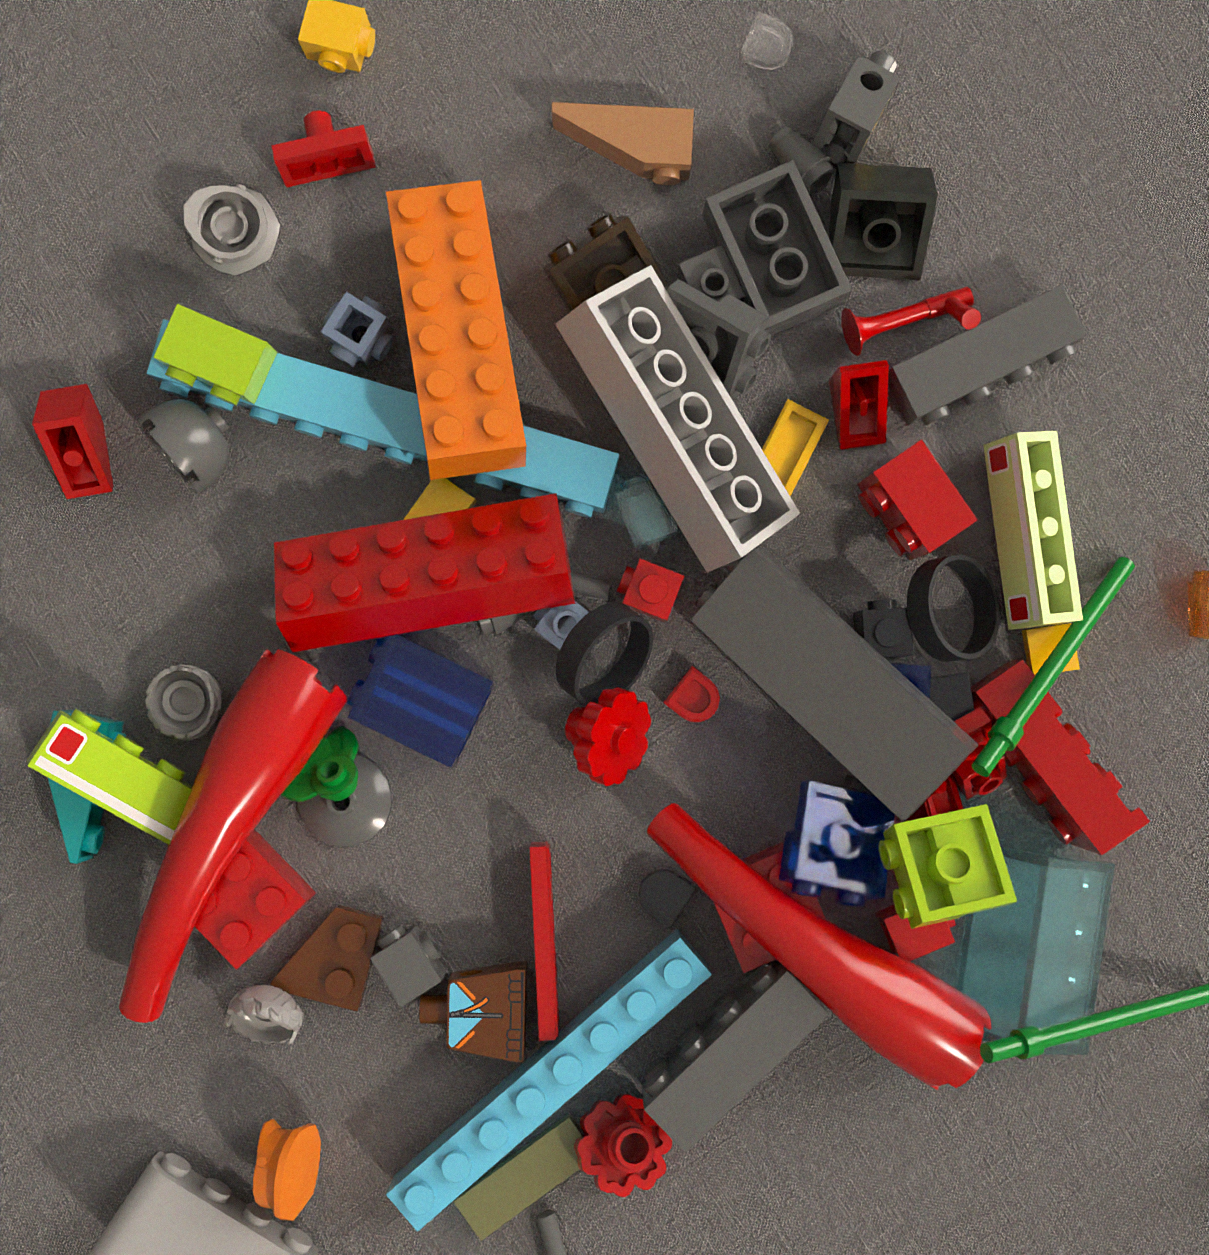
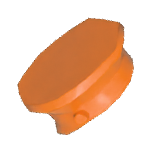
M273 1118L266 1121L262 1126L253 1176V1195L255 1202L260 1207L272 1209L274 1216L280 1220L294 1221L314 1193L321 1150V1140L315 1124L309 1123L294 1129L281 1128Z

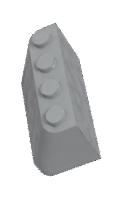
M159 1151L152 1158L89 1255H317L320 1248L315 1246L312 1239L302 1230L297 1228L287 1229L274 1221L271 1213L264 1207H260L256 1203L247 1204L232 1195L231 1189L222 1181L215 1178L206 1179L191 1170V1165L183 1157Z

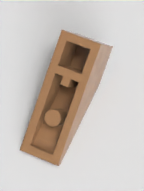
M552 102L553 129L641 178L652 179L656 184L676 185L680 183V180H689L692 160L694 109Z

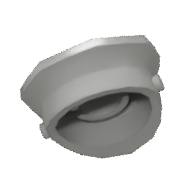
M236 184L235 187L227 185L208 186L196 190L183 205L184 227L192 237L194 251L205 263L217 271L238 276L271 259L281 227L271 206L261 193L248 189L241 184Z

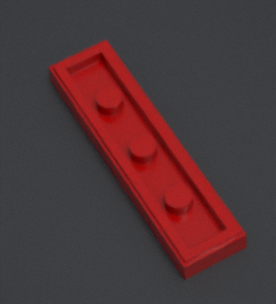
M548 841L531 842L529 848L539 1041L556 1040V1037L559 1035L551 848Z

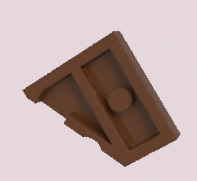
M338 905L271 981L270 986L277 987L295 996L358 1011L361 1007L372 965L370 958L375 953L384 916Z

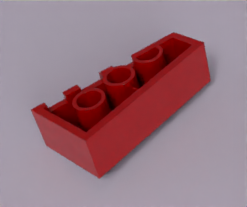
M1023 659L1007 661L970 687L974 710L981 707L991 720L992 726L999 717H1006L1035 676ZM1047 692L1023 726L1024 735L1012 751L1004 753L1005 763L1010 767L1017 766L1026 779L1021 783L1024 791L1037 806L1041 804L1045 806L1053 818L1048 822L1049 826L1063 844L1071 843L1073 846L1104 855L1148 824L1150 820L1139 807L1135 810H1129L1117 795L1118 790L1123 786L1111 771L1106 772L1098 763H1092L1088 759L1087 755L1090 754L1089 748L1091 745L1071 724L1066 722L1062 725L1057 717L1063 714L1062 709Z

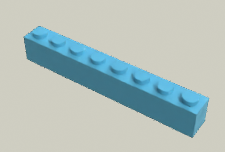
M676 929L562 1028L556 1040L547 1041L393 1176L386 1196L418 1232L709 978L712 973L708 963L683 934Z

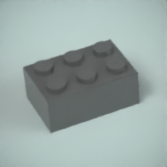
M794 160L705 199L702 217L715 246L723 245L744 291V303L769 317L764 331L773 336L844 304L852 292V288Z

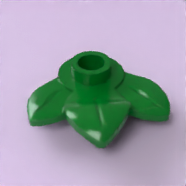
M340 726L333 730L326 739L323 737L303 769L281 796L296 802H303L317 795L331 801H340L349 797L355 791L358 784V768L354 763V759L359 750V743L355 734L348 728Z

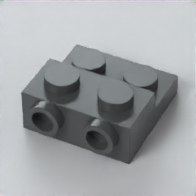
M679 279L676 280L667 289L669 296L732 401L739 394L745 396L752 389L759 375V371L752 367L754 359L758 360L763 355L771 340V334L764 331L769 317L730 294H727L717 302Z

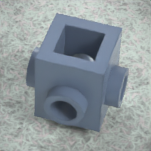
M346 291L340 302H336L330 308L323 322L324 327L321 333L333 345L329 352L351 367H354L358 361L370 369L376 359L382 361L389 353L395 340L392 336L394 328L387 318L389 311L367 296H364L361 301ZM361 330H367L360 342L356 343V334Z

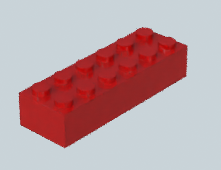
M557 493L274 542L276 624L292 652L575 604L565 529Z

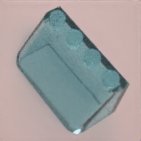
M1000 845L1017 902L966 915L956 989L980 1003L990 1016L992 1029L984 1028L982 1040L989 1042L1008 1037L1012 1030L1029 1025L1042 1028L1094 1014L1115 864L1095 859ZM1090 1036L1045 1048L1042 1055H1088Z

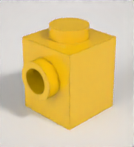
M308 0L298 41L306 58L317 61L323 68L337 73H343L346 69L360 72L364 57L369 58L373 52L375 29L371 28L365 8L333 0Z

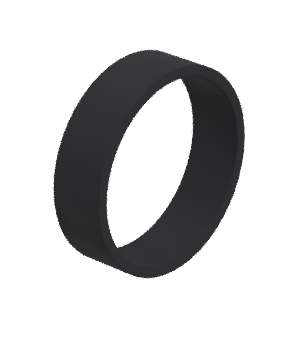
M957 554L932 559L923 563L913 574L907 592V615L912 633L921 648L932 658L942 662L974 659L985 654L994 643L1000 622L999 600L989 574L973 558ZM944 566L950 567L961 576L969 589L974 606L973 633L969 643L961 652L951 647L943 638L933 614V586L938 573Z
M618 602L607 603L590 611L573 627L559 651L555 670L559 686L585 707L590 702L598 703L599 696L604 689L619 687L629 690L642 674L652 652L654 636L650 623L626 605ZM630 621L629 640L619 661L598 682L579 689L581 668L593 646L609 630L619 624Z

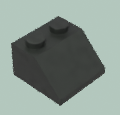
M837 163L831 201L829 240L846 276L921 280L938 197L931 168Z

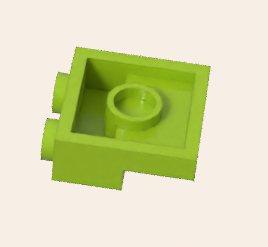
M987 804L893 824L883 832L885 840L879 842L880 858L886 870L894 869L899 886L898 889L893 891L894 906L901 919L908 918L911 929L957 919L963 915L1011 905L1017 902Z

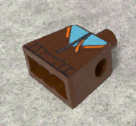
M527 961L452 972L448 979L447 995L421 994L419 1006L420 1024H447L446 1045L451 1050L513 1062H524L526 1052Z

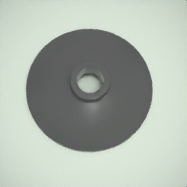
M356 754L354 763L358 768V784L355 791L349 796L350 805L347 809L341 810L335 806L334 801L322 798L319 795L306 801L298 802L299 813L307 829L316 838L327 844L341 847L361 844L375 836L389 817L392 793L388 779L378 765L364 756Z

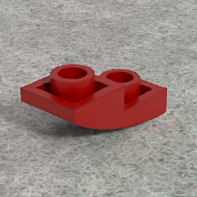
M979 707L954 721L979 744L953 772L966 800L977 794L986 795L993 792L1002 784L1003 779L1007 778L1004 755L988 777L981 776L972 769V763L989 741L988 732L992 728L991 720L983 709Z

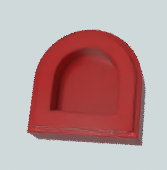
M691 666L663 703L687 721L702 722L715 714L719 706L720 696L715 684Z

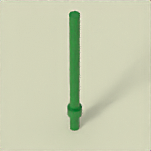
M1119 557L1082 608L1083 620L1072 622L1006 717H999L988 732L989 741L971 765L976 773L988 777L1004 753L1012 751L1024 735L1023 726L1134 570L1135 565L1129 558Z
M1209 983L1042 1028L1029 1025L1014 1029L1008 1037L982 1043L980 1054L982 1059L988 1064L1012 1057L1025 1060L1042 1055L1044 1049L1206 1005L1209 1004Z

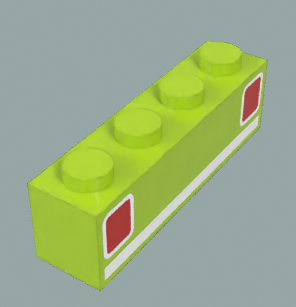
M76 708L71 715L59 710L27 758V766L169 845L193 787L182 780L186 772L162 758L157 765L143 758L140 754L144 748L121 734H118L115 740H112L98 732L97 730L101 723Z

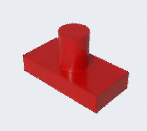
M317 110L305 115L303 122L306 138L271 145L274 162L286 188L376 168L373 150L364 125L334 131L331 116L325 111Z

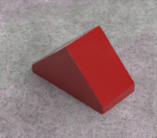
M887 360L841 366L837 368L829 379L840 450L886 443L889 372Z

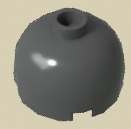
M174 399L156 405L135 420L142 431L149 426L152 427L149 431V434L153 437L151 443L184 482H187L192 477L197 481L192 486V490L197 495H200L213 485L224 473L230 459V447L223 433L229 429V426L212 406L204 411L192 401Z

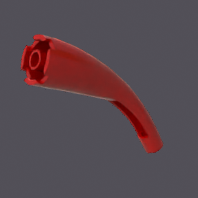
M266 649L220 719L160 866L135 938L119 1002L121 1014L129 1020L147 1023L161 1016L188 939L221 875L271 806L303 769L347 702L346 695L338 685L335 684L331 691L328 692L315 677L319 670L297 656L280 649L273 655L270 650Z
M672 803L665 807L652 820L647 829V835L682 868L709 898L804 984L870 1049L938 1090L939 1086L945 1084L958 1088L975 1075L984 1061L980 1054L984 1028L992 1029L990 1016L980 1003L921 966L887 952L815 914L745 863L706 831L677 803Z

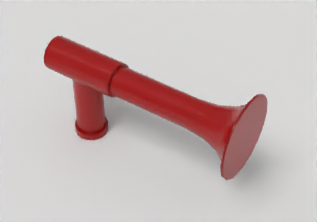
M966 286L926 298L916 304L869 317L856 316L850 309L845 308L841 315V325L849 350L853 355L859 356L863 344L871 337L882 332L946 314L957 320L962 327L969 330L977 327L981 321V314L972 307L974 304L971 289Z

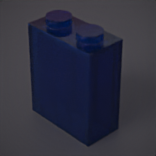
M400 634L387 636V639L379 637L368 658V662L374 665L366 681L359 679L347 700V704L352 706L348 718L452 768L456 765L496 681Z

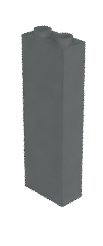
M754 548L742 558L729 563L726 570L730 574L719 587L713 585L700 597L696 604L699 611L691 621L902 822L906 821L979 744L765 548Z

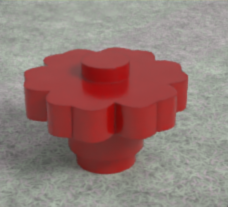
M617 687L604 689L599 696L598 703L590 702L586 707L575 708L566 720L565 736L574 746L573 755L577 761L578 771L589 775L591 781L611 786L613 784H621L626 778L628 769H637L641 763L642 756L648 748V740L645 737L651 725L648 705L644 701L637 700L635 692Z
M620 1094L614 1099L613 1104L608 1101L598 1100L592 1105L590 1111H587L581 1117L580 1125L585 1134L576 1139L574 1150L578 1156L577 1162L580 1171L588 1175H594V1184L597 1189L620 1197H626L630 1195L634 1186L643 1190L651 1189L657 1179L665 1174L666 1163L661 1155L666 1154L671 1149L672 1139L644 1110L643 1099L635 1098L629 1094Z

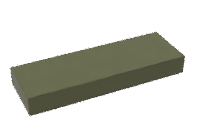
M570 1113L475 1181L454 1200V1204L481 1241L579 1170L578 1156L574 1150V1143L584 1133Z

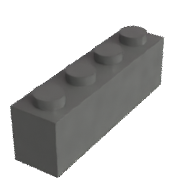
M1062 284L977 325L973 329H969L893 366L888 372V386L907 425L922 420L924 426H928L950 415L948 406L962 399L969 406L991 395L993 392L990 386L1003 379H1006L1010 386L1035 373L1032 365L1046 358L1051 366L1077 353L1074 345L1088 334Z

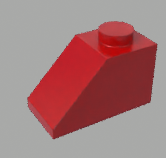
M88 384L40 391L32 425L66 499L113 492L114 485L104 423Z

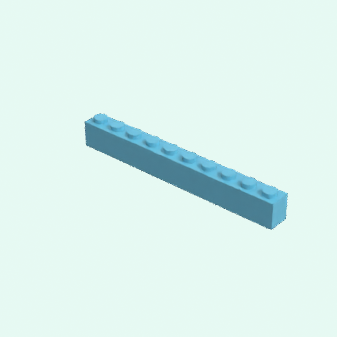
M163 319L146 374L161 383L159 390L181 398H187L189 391L206 396L205 404L232 412L234 405L209 394L212 386L195 380L193 387H190L165 375L168 367L154 358L169 323L168 320ZM277 353L255 405L242 399L237 404V406L251 409L249 416L262 422L277 425L278 419L281 418L295 422L294 430L309 436L322 438L323 431L341 436L339 443L353 449L367 451L368 444L386 449L384 456L397 462L411 465L413 458L427 461L417 394ZM523 426L527 446L526 467L471 474L476 476L474 483L485 488L501 491L503 484L521 489L519 496L524 499L557 493L558 500L566 503L564 510L591 518L593 511L604 512L618 465L619 454Z

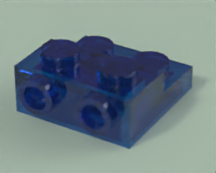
M812 780L801 782L794 830L785 832L779 880L792 883L791 892L797 895L821 897V890L836 893L835 902L847 906L865 907V900L885 898L888 870L885 869L880 858L879 842L885 840L883 832L894 824L895 814L876 796Z

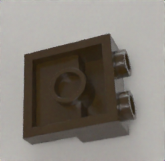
M611 213L591 223L586 228L590 236L577 245H574L570 239L550 251L548 257L551 262L543 267L565 305L571 310H574L587 299L650 265L653 267L666 291L669 287L629 217L618 216L614 219Z

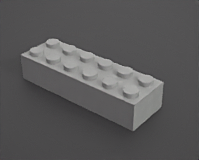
M651 265L587 299L555 324L707 573L742 558L800 514Z

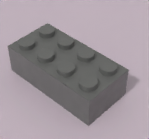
M777 960L748 971L745 975L748 981L735 993L732 990L725 992L711 1007V1011L714 1014L701 1026L698 1023H694L687 1028L677 1040V1044L680 1047L667 1059L663 1056L658 1057L642 1075L645 1079L641 1083L644 1110L684 1153L688 1152L829 1015L820 1000Z

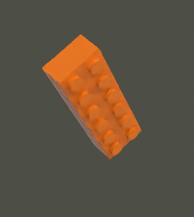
M481 180L386 191L430 480L526 467L527 446Z

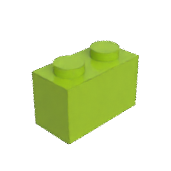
M177 304L154 358L168 367L165 373L166 376L180 383L193 387L195 380L212 386L209 394L222 401L237 406L239 400L242 399L255 405L277 355V351L266 341Z

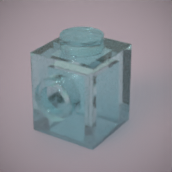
M646 474L620 483L622 491L614 493V500L633 551L677 535L679 529L676 521L651 480L648 481Z

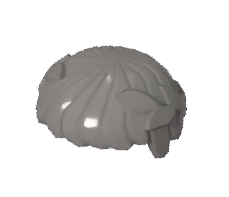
M176 665L164 669L154 677L146 691L147 698L145 702L149 710L147 714L149 720L153 722V726L156 729L160 730V733L168 736L174 735V738L178 740H193L205 735L213 727L221 711V689L218 682L207 671L192 665Z
M255 985L241 989L231 999L227 1010L225 1026L233 1025L234 1031L246 1038H250L252 1042L261 1041L264 1044L274 1042L282 1044L289 1040L288 1044H293L299 1026H302L303 1012L286 991L269 985Z

